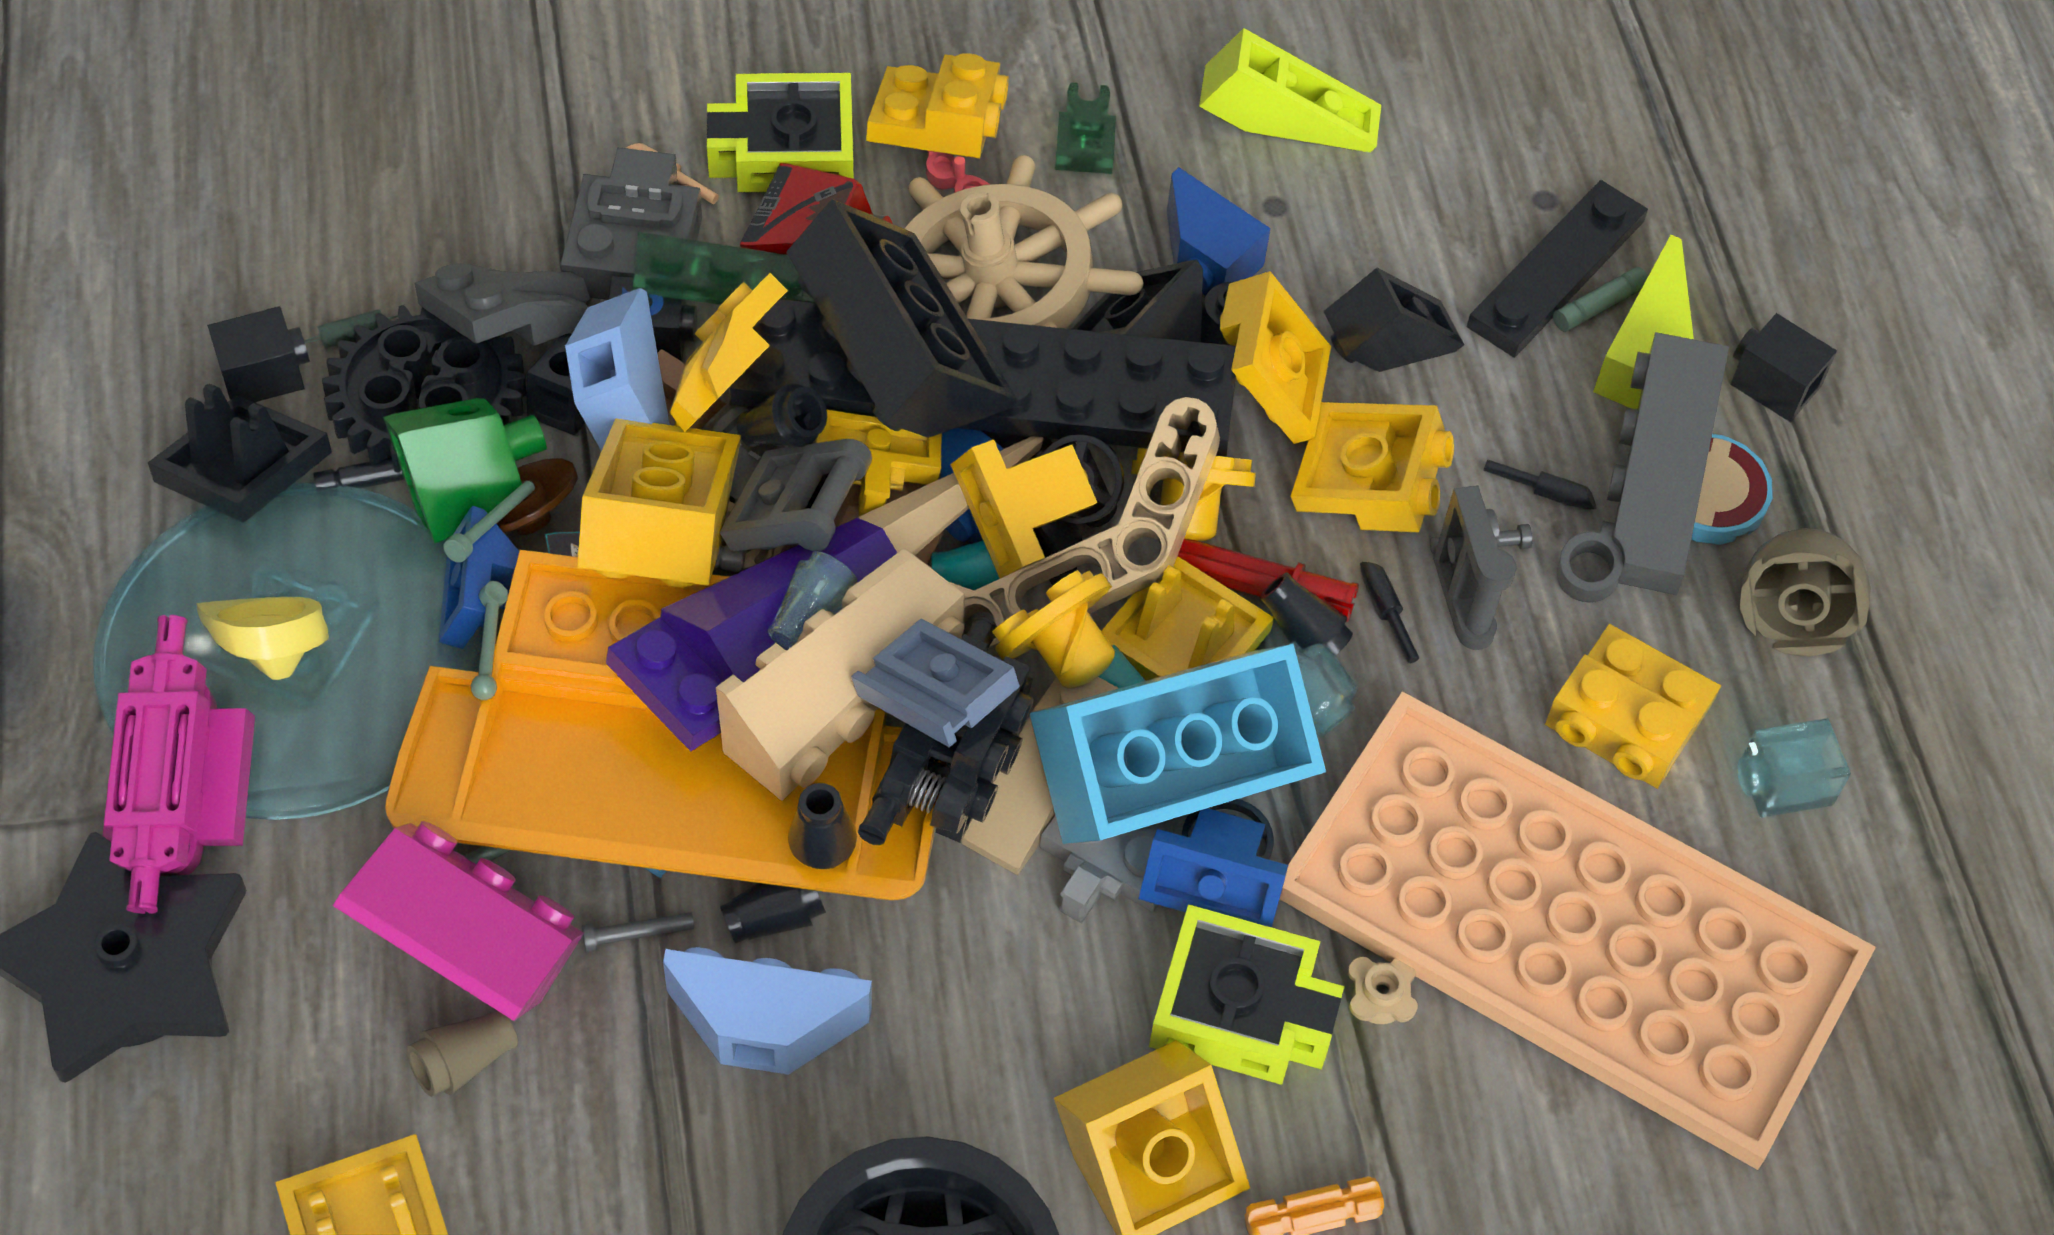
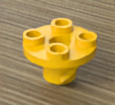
M1138 448L1137 460H1132L1131 474L1138 475L1147 449ZM1180 452L1177 460L1187 466L1184 453ZM1215 456L1184 539L1203 542L1215 537L1221 488L1225 484L1255 487L1256 473L1251 472L1252 460ZM1162 479L1160 505L1173 504L1182 496L1184 485L1176 479Z
M1079 570L1074 571L1046 591V595L1051 602L1040 610L1035 609L1029 613L1023 609L1006 619L992 631L1000 642L995 647V651L1003 661L1006 656L1015 659L1031 649L1038 650L1065 688H1077L1093 681L1110 666L1115 656V650L1087 610L1106 595L1112 588V585L1103 573L1093 576L1090 570L1083 574Z

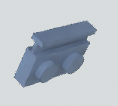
M923 619L918 620L873 658L875 666L866 674L857 671L851 676L857 695L860 698L948 747L957 741L954 733L962 726L974 727L1020 687L1013 666Z

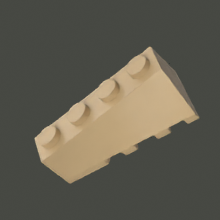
M906 548L848 589L842 601V610L834 615L830 611L821 609L806 620L797 643L791 648L784 650L775 643L760 654L755 664L760 670L745 682L732 675L716 687L723 753L781 801L798 785L804 788L812 784L826 767L828 756L845 740L848 743L856 741L872 723L874 712L878 707L857 695L851 678L854 673L860 671L866 674L875 666L873 658L920 619L958 638H961L965 627L963 624L964 593Z

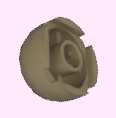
M1800 528L1782 532L1757 549L1743 574L1739 608L1746 627L1755 636L1758 630L1764 637L1778 640L1773 643L1772 648L1784 654L1811 657L1837 651L1846 645V638L1855 633L1858 627L1859 631L1862 630L1867 623L1871 587L1862 558L1847 542L1824 530Z

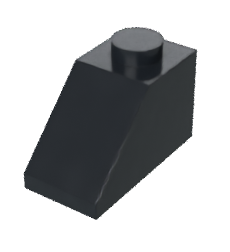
M1379 268L1374 269L1323 311L1334 331L1330 337L1331 342L1341 357L1349 363L1356 361L1378 372L1450 354L1464 346L1441 300Z

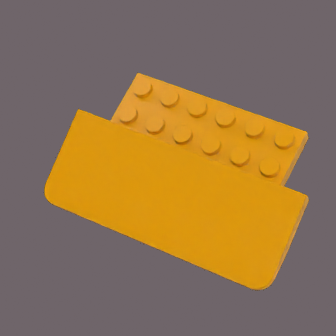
M527 550L519 551L495 644L492 677L497 683L495 695L488 700H480L472 694L470 685L479 672L429 666L399 750L385 803L386 814L393 828L409 823L418 827L421 821H426L444 830L455 838L458 843L883 900L905 899L920 890L926 879L935 827L930 826L933 808L928 814L926 812L927 806L921 811V801L918 808L912 807L902 827L893 823L884 844H869L858 833L860 824L863 823L873 805L872 798L889 767L893 745L902 730L901 727L886 726L887 712L878 708L874 712L872 723L864 734L852 743H848L845 740L828 756L826 767L812 783L829 784L839 792L841 800L856 829L857 842L854 851L843 863L830 869H816L801 863L790 850L788 833L798 807L800 795L807 787L802 788L798 785L781 801L723 753L721 733L690 752L606 664L608 647L658 619L661 616L662 608L729 578V576L712 574L709 586L696 584L691 587H674L665 584L661 579L635 575L626 578L605 577L598 574L596 570L577 568L578 557ZM939 760L938 763L947 766V763Z

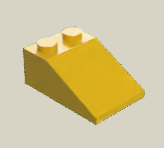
M615 418L582 496L577 568L596 570L598 574L609 578H626L631 575L661 579L665 584L674 587H691L696 584L709 586L718 557L722 537L720 531L725 522L741 435L689 428L684 432L680 426L658 423L648 424Z

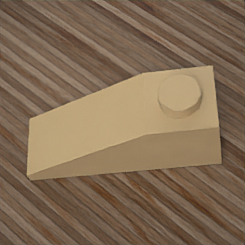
M1056 677L1032 712L1118 688L1097 677L1083 686L1069 689L1063 687ZM1030 716L1019 734L1023 741L1011 771L1008 775L999 772L996 780L993 782V784L998 785V790L985 821L981 823L972 819L962 838L963 845L1017 876L1040 845L1041 834L1055 816Z

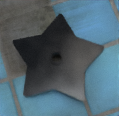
M94 832L90 833L56 904L0 934V976L42 1003L51 1063L61 1082L66 1083L121 1047L145 1044L165 1035L222 1037L229 1033L227 1018L212 968V956L247 890L240 874L160 876L157 900L158 912L152 914L146 911L145 914L130 912L126 910L129 899L131 871L109 861L111 842L101 834Z

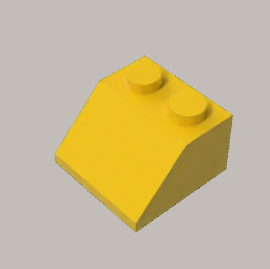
M1177 1040L1054 1097L1073 1158L1116 1235H1156L1250 1189L1212 1065Z

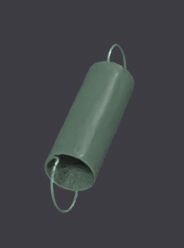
M377 309L317 326L319 335L306 339L304 342L310 343L322 340L324 347L329 348L337 346L339 340L354 341L356 339L354 326L358 324L374 330L377 328L375 314L381 313V310ZM398 315L388 317V319L396 318ZM319 336L321 337L320 339L308 341V340L317 338V337H319Z

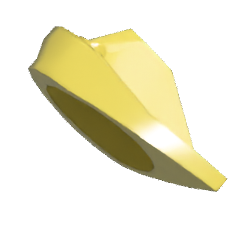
M267 597L197 603V613L200 621L209 631L216 644L232 655L246 658L272 680H280L291 676L305 652L322 645L329 639L328 627L322 615V606L320 602L311 598Z

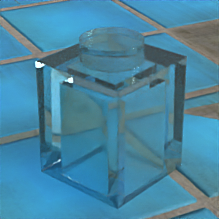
M1829 718L1755 730L1743 756L1738 761L1737 767L1741 788L1746 795H1752L1760 818L1833 806L1851 775Z

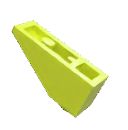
M1245 28L1205 65L1199 107L1245 132L1369 153L1377 147L1381 104Z
M1672 234L1668 238L1611 344L1593 390L1596 394L1633 409H1638L1641 395L1640 389L1630 388L1637 352L1650 353L1655 332L1694 339L1682 239Z

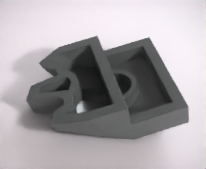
M450 264L439 268L435 272V276L415 282L418 304L476 344L513 331L534 346L563 336L575 330L588 307L584 303L590 300L584 278L572 272H510L472 264Z

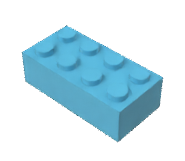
M1294 644L1248 652L1029 713L1063 844L1104 840L1326 772Z

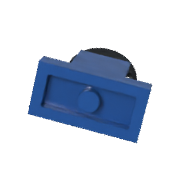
M1236 799L1190 813L1184 822L1181 835L1160 829L1156 830L1138 899L1186 912L1189 904L1272 927L1289 865L1270 860L1274 846V836L1271 825L1264 814L1252 804ZM1228 809L1238 811L1247 815L1252 820L1216 810ZM1196 821V823H1195V825H1194V828H1193V831H1192V834H1191V836H1190V838H1189V837H1188L1189 830H1190L1191 826L1194 824V822ZM1265 838V853L1263 857H1258L1256 855L1261 839Z

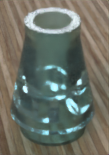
M815 551L807 561L800 560L795 568L777 615L767 630L770 638L786 650L797 643L803 631L804 622L818 611L824 609L835 615L842 610L843 598L847 590L857 583L856 576L842 562L823 552Z

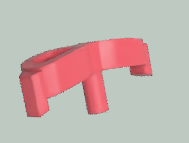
M928 151L926 175L928 181L934 187L942 190L954 188L955 193L976 186L990 185L981 178L965 174L964 157L958 156L954 158L951 154Z

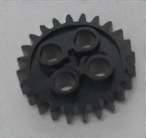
M404 305L399 306L397 320L390 321L381 313L375 314L377 328L374 330L358 324L354 326L357 343L339 340L337 345L340 358L327 359L329 376L322 378L328 420L333 421L336 437L338 439L348 437L350 452L353 454L368 449L370 464L375 465L387 456L392 457L394 472L397 473L401 472V468L383 417L417 410V399H419V409L481 398L486 399L499 413L503 425L513 422L512 417L523 415L522 397L527 396L522 355L515 354L514 341L511 336L500 338L499 335L476 344L423 307L420 315L412 316ZM431 360H432V367H433V373H434V375H431V374H432Z

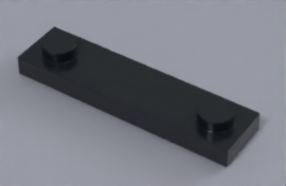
M1600 180L1474 309L1469 316L1467 328L1515 358L1553 318V313L1564 307L1641 226L1645 220L1648 208L1603 180Z

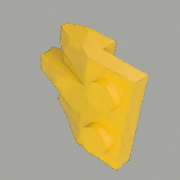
M771 273L753 290L743 282L695 332V335L703 343L686 360L670 410V414L675 419L674 426H680L684 432L770 346L753 327L788 291Z

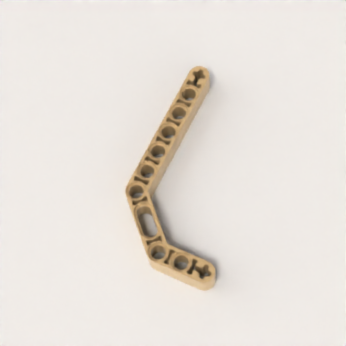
M1189 397L1174 400L1166 406L1160 415L1118 525L973 591L951 583L964 593L963 624L973 614L985 612L993 615L995 624L999 626L1006 619L1022 610L1021 602L1026 591L1087 563L1100 567L1102 573L1112 585L1108 593L1087 610L1089 614L1151 586L1154 582H1160L1167 566H1174L1218 451L1220 436L1214 413L1210 407L1199 399ZM1196 421L1199 423L1203 437L1191 436L1184 451L1187 462L1186 466L1177 460L1181 451V442L1176 429H1188L1191 422ZM1162 479H1176L1184 485L1182 496L1173 504L1166 506L1158 505L1150 499L1151 489ZM730 501L728 502L725 522L735 506V503ZM721 537L720 542L722 547L727 545L723 537ZM1150 537L1160 542V554L1151 564L1135 565L1127 559L1128 549L1137 539ZM799 544L780 545L769 550L752 549L745 555L742 571ZM997 638L993 639L986 652L994 657L999 656L995 651V647L1000 643Z

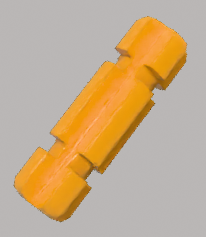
M1367 1176L1347 1181V1187L1341 1189L1338 1184L1286 1195L1283 1196L1281 1204H1276L1274 1199L1251 1203L1246 1207L1245 1224L1248 1235H1282L1287 1232L1289 1235H1308L1346 1226L1345 1219L1351 1217L1355 1223L1378 1218L1384 1209V1199L1377 1180L1374 1177Z

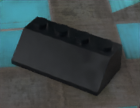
M831 199L787 250L786 253L799 273L797 281L800 287L816 302L824 316L821 320L823 327L841 345L848 358L846 361L848 370L864 385L874 402L871 405L874 415L888 428L894 431L904 429L929 438L1008 410L1018 401L915 233Z

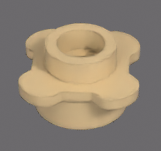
M1358 957L1353 960L1348 969V976L1354 982V990L1349 1005L1352 1014L1359 1020L1375 1024H1388L1395 1020L1399 1022L1411 1020L1418 1009L1416 1000L1411 997L1410 985L1416 974L1415 969L1398 959H1394L1391 963H1375L1367 957ZM1378 985H1385L1388 987L1389 992L1381 994L1377 991L1376 987Z

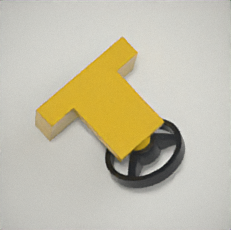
M1088 435L1063 437L1051 444L1042 456L1008 469L1003 462L994 439L970 448L950 464L1000 579L1045 558L1033 529L1058 519L1074 524L1097 521L1114 509L1121 498L1124 488V470L1116 452L1104 441ZM1072 442H1077V445H1076V449H1075V450H1074L1073 445H1069V446H1066V447H1064V448H1061V447H1063V446L1066 445V444H1069V443H1072ZM1088 442L1101 448L1113 463L1116 483L1112 497L1097 486V471L1093 465L1086 461ZM1097 500L1105 505L1100 511L1090 516H1070L1097 504Z

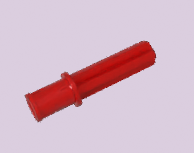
M1189 539L1183 540L1178 553V557L1227 588L1259 597L1276 578L1288 572L1300 585L1347 616V623L1352 615L1355 603H1352V600L1357 597L1359 584L1354 582L1348 583L1305 571V564L1298 562L1296 568Z

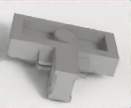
M1055 815L1041 834L1040 848L1064 861L1063 871L1071 875V878L1061 892L1060 896L1063 897V901L1059 911L1082 924L1102 894L1113 900L1119 894H1122L1154 912L1158 906L1157 904L1139 900L1138 898L1156 832L1148 827H1143L1100 841L1063 844Z

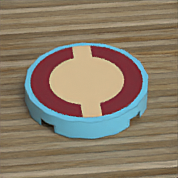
M1712 434L1691 539L1696 542L1721 545L1734 542L1737 536L1744 535L1749 532L1748 535L1759 528L1773 499L1772 478L1764 462L1746 445L1724 435Z

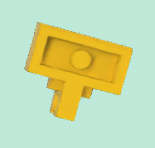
M827 410L826 426L815 441H813L814 444L842 439H855L865 444L871 451L872 462L866 474L853 483L860 485L858 517L885 505L890 497V489L902 491L904 482L928 485L939 478L942 433L928 438L904 429L894 431L880 422L877 417Z

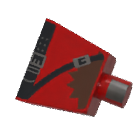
M780 163L740 242V247L757 285L769 273L782 285L799 284L797 281L799 273L786 252L831 199L893 224L889 216L873 215L863 187L857 180Z

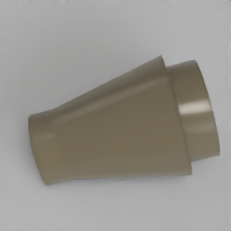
M496 1010L485 1016L421 1031L419 1033V1040L407 1046V1057L416 1080L426 1094L432 1097L444 1091L446 1094L452 1095L502 1054L517 1047L518 1039L510 1019Z

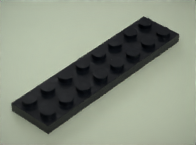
M780 299L753 327L770 346L730 386L731 405L755 407L781 387L794 383L814 389L822 397L827 410L876 417L871 408L874 402L864 385L848 370L846 366L848 358L839 342L823 327L821 320L824 316L816 303ZM968 319L1018 401L1008 410L957 428L1061 439L1070 435H1088L1111 445L1148 448L1160 415L1166 406L1174 400L1189 397L1201 400L1213 411L1220 436L1216 456L1227 457L1236 375L1231 371L1236 346ZM1192 421L1188 429H1176L1181 442L1180 452L1185 451L1191 436L1203 437L1199 423L1196 421Z

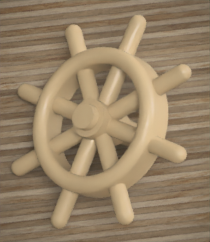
M1021 155L1015 158L1012 164L1007 184L976 186L942 197L927 179L922 177L914 178L909 184L908 191L923 211L917 214L905 229L916 234L942 278L952 279L946 284L957 302L960 303L972 296L966 315L968 319L1067 329L1083 310L1091 292L1134 295L1143 288V279L1136 272L1094 268L1090 239L1087 231L1116 216L1121 211L1123 202L1120 196L1115 193H1108L1074 211L1059 198L1030 187L1035 171V163L1030 156ZM1018 225L1039 231L1014 244ZM950 240L962 256L933 253ZM1060 246L1067 255L1066 265L1033 263V261ZM1022 286L1052 289L1043 298L1035 302ZM1007 305L1013 312L1009 315L991 318L994 308Z

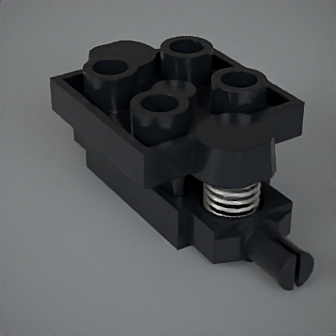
M977 617L973 620L967 635L964 634L961 639L987 652L993 639L996 638L992 631L997 625L988 618ZM1006 656L1003 661L1014 667L1020 687L974 727L962 726L954 733L957 741L950 747L905 723L893 745L889 767L872 798L873 805L863 823L859 826L858 833L864 841L873 845L884 844L893 823L902 827L912 807L918 808L921 801V811L927 806L926 812L928 814L933 808L930 826L936 827L935 833L959 843L964 837L972 819L981 823L985 821L998 790V785L993 784V782L996 780L999 772L1006 775L1009 774L1022 745L1023 738L1017 735L1026 722L1034 697L1029 695L1033 681L1028 676L1031 666ZM939 760L950 764L951 768L938 763Z

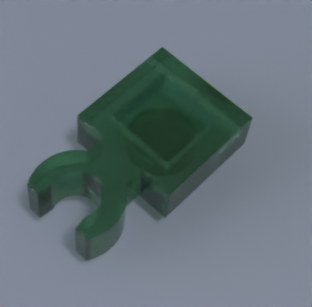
M1071 83L1067 90V112H1059L1055 170L1112 174L1116 116L1108 115L1110 89L1107 85H1101L1099 97L1093 101H1086L1078 95V83Z

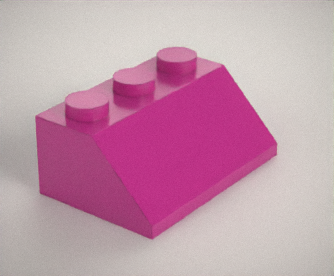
M421 821L418 827L409 823L394 828L339 894L333 906L513 1021L541 1003L584 934L571 925L574 915L550 898L539 895L534 902L512 888L516 881L515 877L499 865L484 858H480L478 863L475 864L453 850L458 843L456 839L431 823Z

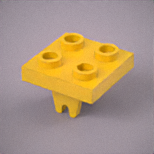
M1177 556L1174 566L1168 565L1165 569L1162 580L1158 583L1154 582L1151 586L1134 593L1101 632L1111 646L1116 645L1147 681L1255 651L1270 633L1274 617Z
M416 1134L275 1182L290 1235H448Z

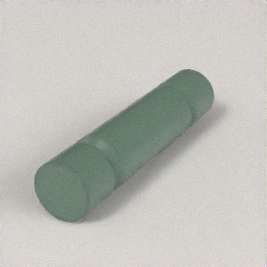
M1635 267L1572 303L1556 310L1553 313L1556 326L1561 331L1567 332L1582 322L1629 298L1631 295L1638 293L1648 277L1646 272L1641 267Z

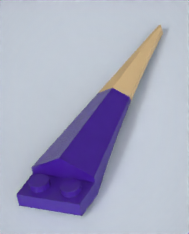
M1031 436L999 451L1006 468L1024 463L1040 451L1043 437ZM955 474L947 475L836 527L829 545L824 550L811 551L797 545L662 608L661 616L658 619L609 646L606 664L691 752L721 733L716 687L732 675L745 682L760 670L755 665L756 659L760 654L775 643L784 650L791 648L797 643L806 620L821 609L830 611L834 615L842 610V601L848 589L902 549L906 548L913 555H916L969 509Z

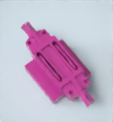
M166 615L158 616L155 654L147 655L131 662L128 692L118 693L102 836L111 842L109 861L131 871L129 899L126 910L145 914V911L149 914L158 912L157 900L160 876L189 875L200 864L204 846H243L255 715L246 708L217 709L216 699L205 684L207 668L197 660L183 655L188 620L178 615H169V618Z

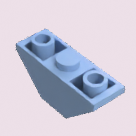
M639 288L587 307L566 343L565 349L574 403L602 451L615 418L647 424L670 425L647 291Z
M700 947L689 948L685 952L665 950L663 966L667 992L720 1064L789 1075L870 1021L872 981L860 979L850 971L830 968L819 973L793 969L787 963L772 958H759L753 962L728 959L716 951Z

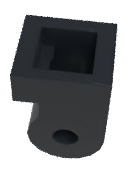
M572 333L560 336L527 371V417L534 415L539 422L575 436L585 424V421L574 403L565 345Z

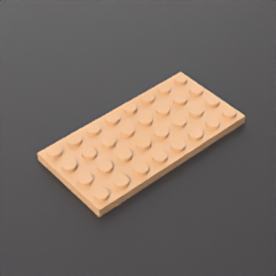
M1403 691L1288 864L1279 899L1385 960L1392 962L1394 959H1398L1415 969V977L1756 1170L1760 1168L1876 948L1874 945Z

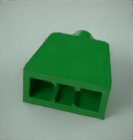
M470 399L383 417L419 524L434 543L452 536L472 506L484 509L487 513L493 510L522 484L515 461L547 450L543 431L534 415L503 425L499 413L486 399Z

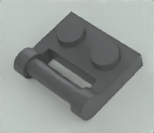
M842 439L807 444L805 446L765 450L720 531L730 551L756 548L769 550L780 545L796 543L811 551L824 550L835 533L834 519L854 481L861 479L866 474L872 462L871 451L865 444L855 439ZM823 474H829L811 509H805Z
M1478 485L1453 489L1433 558L1456 635L1460 643L1472 650L1487 648L1492 643L1497 630V622L1494 616L1502 591L1511 586L1517 570L1516 561L1513 556L1498 548V519L1493 509H1486Z

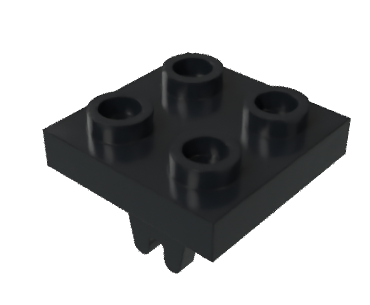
M207 384L203 388L204 404L192 397L188 398L185 402L188 432L150 460L148 465L155 483L244 523L332 453V449L326 432L240 395H236L230 401H227L219 387Z

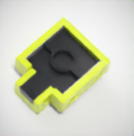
M851 73L736 74V103H707L709 178H737V192H766L780 163L854 179Z
M1188 904L1153 1022L1149 1047L1158 1049L1177 1040L1213 1066L1282 1085L1289 1061L1322 1070L1344 986L1311 977L1321 941Z

